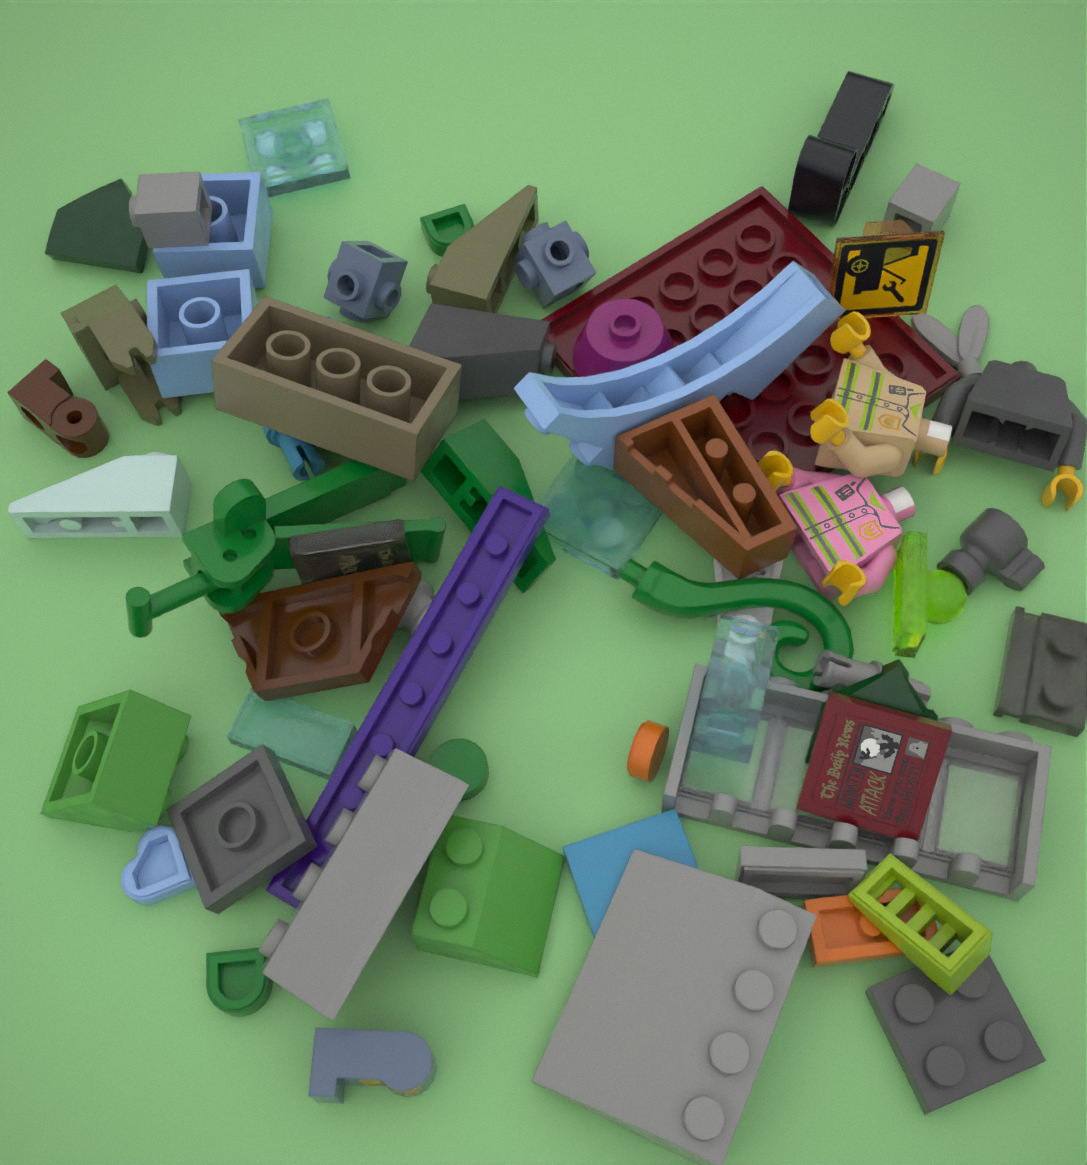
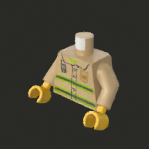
M853 311L838 322V328L832 332L830 344L835 351L841 354L849 352L850 356L848 359H843L832 398L826 399L810 413L811 419L815 421L810 429L811 438L820 444L815 465L849 470L852 475L858 478L876 475L898 477L904 474L913 450L943 457L951 436L952 425L921 418L926 391L922 386L892 374L883 366L872 347L862 344V342L870 337V326L863 315Z

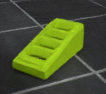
M891 853L848 894L849 901L924 974L949 995L953 994L991 952L992 931ZM897 882L904 889L884 907L878 900ZM917 901L923 907L905 924L899 917ZM937 920L942 927L929 941L920 936ZM957 939L961 945L948 958L943 952Z

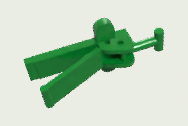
M353 460L267 498H264L250 479L233 481L216 495L213 502V521L182 534V541L191 553V557L183 560V566L190 577L151 595L143 587H133L128 590L125 599L129 631L135 637H146L152 632V619L203 596L208 604L219 612L235 613L241 611L271 581L274 576V570L311 568L309 561L311 562L312 560L319 561L318 567H328L325 566L327 564H324L323 559L331 566H336V563L337 566H345L338 564H347L348 566L353 563L355 565L373 564L371 563L372 561L377 564L373 552L375 550L379 564H382V561H389L391 563V560L394 561L393 563L411 561L434 563L438 561L446 522L441 517L434 516L429 519L326 524L389 496L390 492L406 485V478L357 460ZM387 549H390V554H393V556H387L389 557L388 559H385L383 556H380L381 554H388V552L386 551H388ZM361 552H369L365 554L371 555L365 556L373 558V560L369 559L371 560V562H368L366 564H360V561L363 560L358 559L359 557L366 559L368 558L362 557L361 555H358L356 553L362 554ZM337 556H354V557H351V558L344 557V558H346V559H341L342 557H337ZM355 558L356 562H349V561H353V560H347V559Z

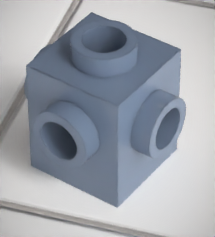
M566 220L552 228L545 222L528 231L522 236L524 243L514 256L517 262L515 264V271L520 282L527 290H533L543 309L584 287L596 274L588 259L589 250L585 240L578 232L571 230Z
M342 241L337 258L329 267L327 274L328 285L323 298L340 306V314L353 321L366 323L370 318L388 317L400 300V284L408 261L370 241Z

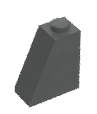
M433 303L430 304L409 345L412 348L462 365L459 400L518 395L514 387L528 372L542 375L544 373L552 374L557 352L556 343L549 342V321Z

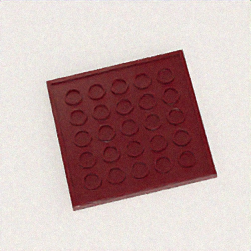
M761 186L541 320L550 322L549 342L556 343L557 345L555 366L565 377H579L572 358L575 341L591 314L606 302L616 299H634L651 306L660 316L676 347L691 340L727 317L761 291L792 261L814 274L834 297L840 259L767 189ZM895 312L863 315L869 323L871 333L870 337L862 342L864 346L870 345L883 366L892 374L923 387L926 391L923 409L942 397L950 384L960 380L961 375ZM845 316L838 317L754 400L734 392L730 396L726 395L720 401V404L757 463L769 451L774 450L784 454L790 460L792 466L798 469L826 473L835 469L815 465L820 444L811 438L810 429L815 421L811 419L810 413L826 399L832 398L843 359H848L850 356L849 352L845 354L838 353L830 344L832 332L838 328V322ZM778 490L775 491L778 497L782 493Z

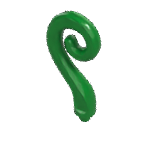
M631 558L626 562L619 574V578L636 588L632 595L634 600L654 611L672 617L693 619L763 607L779 608L793 612L816 628L823 640L824 650L833 651V653L853 659L852 635L845 618L831 601L805 585L772 578H744L713 583L697 582L675 573L655 560L647 569ZM779 620L771 623L760 632L756 640L754 657L756 668L763 679L771 676L783 677L795 682L799 688L820 693L831 690L814 685L813 678L817 676L813 674L814 667L808 671L795 672L787 669L779 660V649L783 645L799 647L806 644L809 639V632L804 626L794 621Z

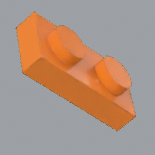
M904 888L887 890L878 902L886 907ZM848 895L804 900L801 905L802 909L817 915L808 938L813 968L906 956L849 901ZM915 901L899 919L906 924L923 906ZM936 920L920 935L927 941L938 931Z

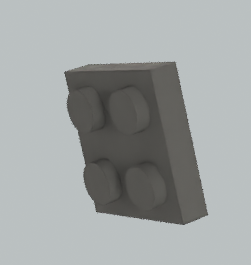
M261 744L167 809L204 907L217 914H220L318 847L275 751L264 744Z
M952 951V952H950V953H948V954H945V956H947V957L949 958V956H950L954 951ZM990 955L951 995L933 982L918 967L870 986L865 991L924 1115L1046 1061Z

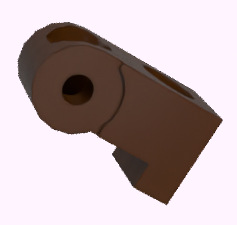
M47 359L42 361L7 392L23 418L71 455L78 458H89L103 451L108 444L109 432L96 407L86 399L73 398V392L62 372Z

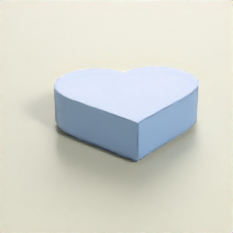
M164 825L153 827L144 833L137 846L138 857L126 865L121 876V887L125 894L142 905L156 904L197 887L175 830Z

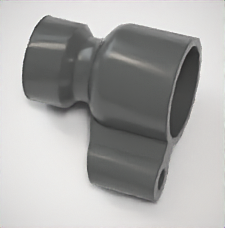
M987 508L962 532L960 536L961 549L951 550L937 564V571L942 580L954 591L965 596L971 595L985 580V572H990L1007 587L1016 591H1022L1045 568L1043 561L1027 548L1028 538L1019 523L1010 515L995 508Z

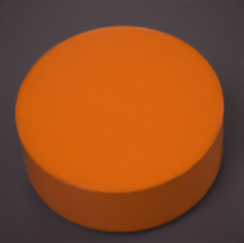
M650 720L640 725L633 739L627 760V771L630 776L652 782L666 752L669 739L668 726Z

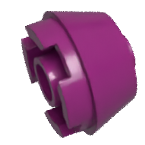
M616 299L602 304L591 314L575 341L572 358L579 377H588L621 370L649 360L674 348L675 345L660 316L651 306L634 299Z

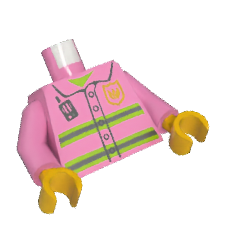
M774 450L769 451L758 462V465L774 491L782 492L779 494V499L798 528L791 550L817 591L829 601L840 595L838 602L842 606H847L854 597L878 593L897 563L896 549L903 535L899 522L915 514V504L910 493L904 487L899 486L879 495L867 477L858 478L852 474L843 476L839 473L805 471L793 467L790 460L784 454Z

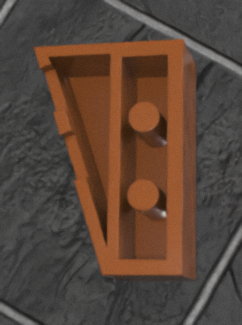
M715 394L616 436L613 469L737 579L744 578L788 557L798 528Z

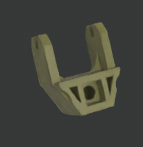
M114 285L60 313L105 391L120 384L140 418L156 426L163 424L159 409L162 407L168 408L176 417L181 414L182 396L162 398L150 367V365L156 363L158 345L147 328V315L137 299L129 301L119 287Z

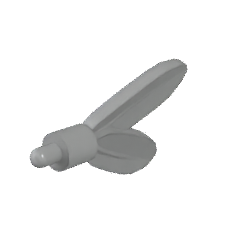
M974 305L965 311L957 337L932 316L923 313H915L912 316L911 325L913 330L946 362L957 367L961 378L971 374H982L978 359L984 347L989 329V317L982 306Z

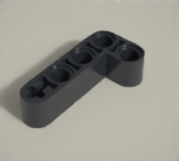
M852 71L847 72L818 136L808 135L800 152L788 207L792 214L833 227L836 226L886 114L894 83Z

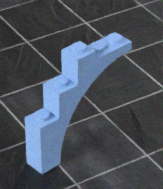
M792 261L761 291L727 317L691 340L654 358L621 370L588 377L556 378L528 372L514 387V390L527 406L524 410L525 417L538 431L545 435L555 433L568 438L571 441L569 443L571 451L585 465L590 467L597 465L614 470L616 436L714 394L719 402L726 395L730 396L734 392L754 400L846 310L814 274Z

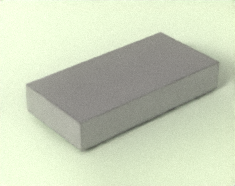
M740 846L735 881L759 888L776 897L825 898L848 895L866 876L868 870L866 850Z

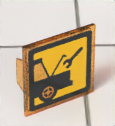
M903 220L866 222L862 236L837 238L828 291L846 311L836 320H841L853 311L859 312L865 318L926 314L945 236L944 231L914 233Z

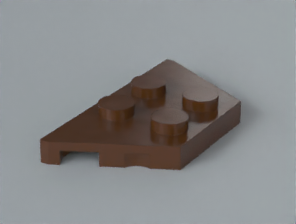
M413 561L259 593L241 611L235 613L219 612V614L228 622L234 639L231 641L238 657L246 663L245 673L254 693L265 702L368 683L421 581L422 572Z

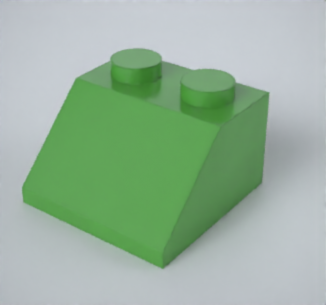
M131 689L78 706L40 814L51 818L128 832L156 827L158 821L165 815L170 805L171 790L169 785L175 766L182 760L188 747L189 739L186 732L191 715Z
M452 815L435 843L411 930V936L420 951L538 977L565 856L504 826Z

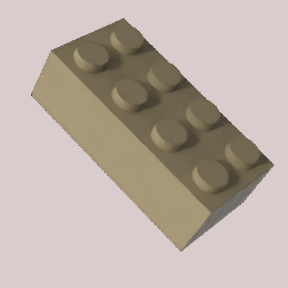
M267 296L263 297L211 360L215 406L217 410L411 481H415L458 412L461 364Z

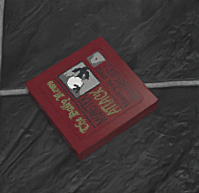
M829 691L796 809L893 838H909L918 842L951 737V725Z

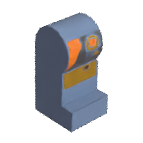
M315 1027L308 1096L317 1103L343 1104L345 1085L387 1086L396 1095L404 1097L417 1096L427 1090L434 1081L437 1070L436 1059L427 1042L415 1033L407 1031Z

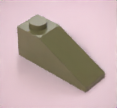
M527 185L447 246L439 265L434 264L427 277L426 291L428 294H431L433 304L491 313L498 312L516 272L515 264L517 262L514 256L524 243L522 236L535 228L539 221L537 187Z

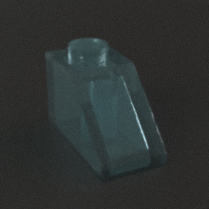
M723 614L720 615L689 750L746 764L750 763L780 627Z

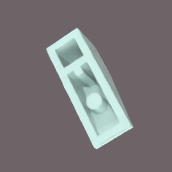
M150 452L145 455L122 456L9 503L8 514L27 538L182 537V534L185 532L191 481L178 455Z

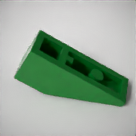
M485 419L444 438L420 471L471 532L477 525L499 485L534 501L519 458ZM545 528L541 531L513 581L522 593L529 590L556 561Z

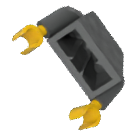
M992 360L988 362L981 375L971 374L950 384L946 388L932 417V421L952 425L950 436L953 437L952 444L1052 472L1057 467V476L1041 493V502L1044 507H1048L1054 501L1057 493L1056 489L1062 490L1067 496L1065 511H1068L1082 497L1083 485L1074 475L1075 470H1081L1087 440V419L1075 404L1068 399L1066 383L1063 379L1039 372L1032 363L1027 361H1016L1009 364ZM946 449L943 457L937 456L938 459L933 475H937L943 470L948 449ZM914 451L912 461L914 468H916L919 457L924 452Z

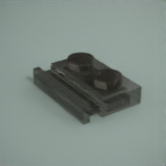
M1016 606L1010 616L993 715L1001 718L1003 715L1019 718L1020 723L1078 737L1085 729L1087 716V623L1043 612L1038 616L1024 612L1025 608Z

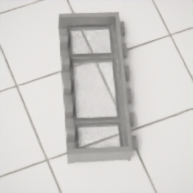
M695 663L664 791L662 813L675 808L678 816L803 848L866 850L867 864L875 866L891 853L920 877L1019 901L1035 887L1052 746L1035 743L1030 736L1019 732L1004 731L996 734L975 729L971 723L963 719L953 717L938 719L939 722L950 724L952 733L918 842L909 838H893L796 809L808 766L805 763L807 749L821 704L827 700L828 693L831 690L820 693L799 688L795 682L783 677L771 676L760 679L741 674L735 667L722 663H712L708 666Z

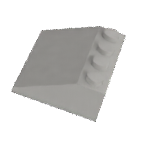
M634 849L531 1082L698 1165H723L817 915L759 888Z

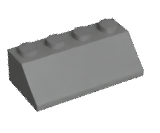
M397 748L391 750L386 759L377 754L374 756L357 785L366 791L354 813L343 808L325 838V841L334 846L323 865L319 867L311 862L294 889L292 896L301 902L288 923L279 918L275 921L258 950L260 954L267 957L262 965V973L332 1021H334L469 786L460 779Z

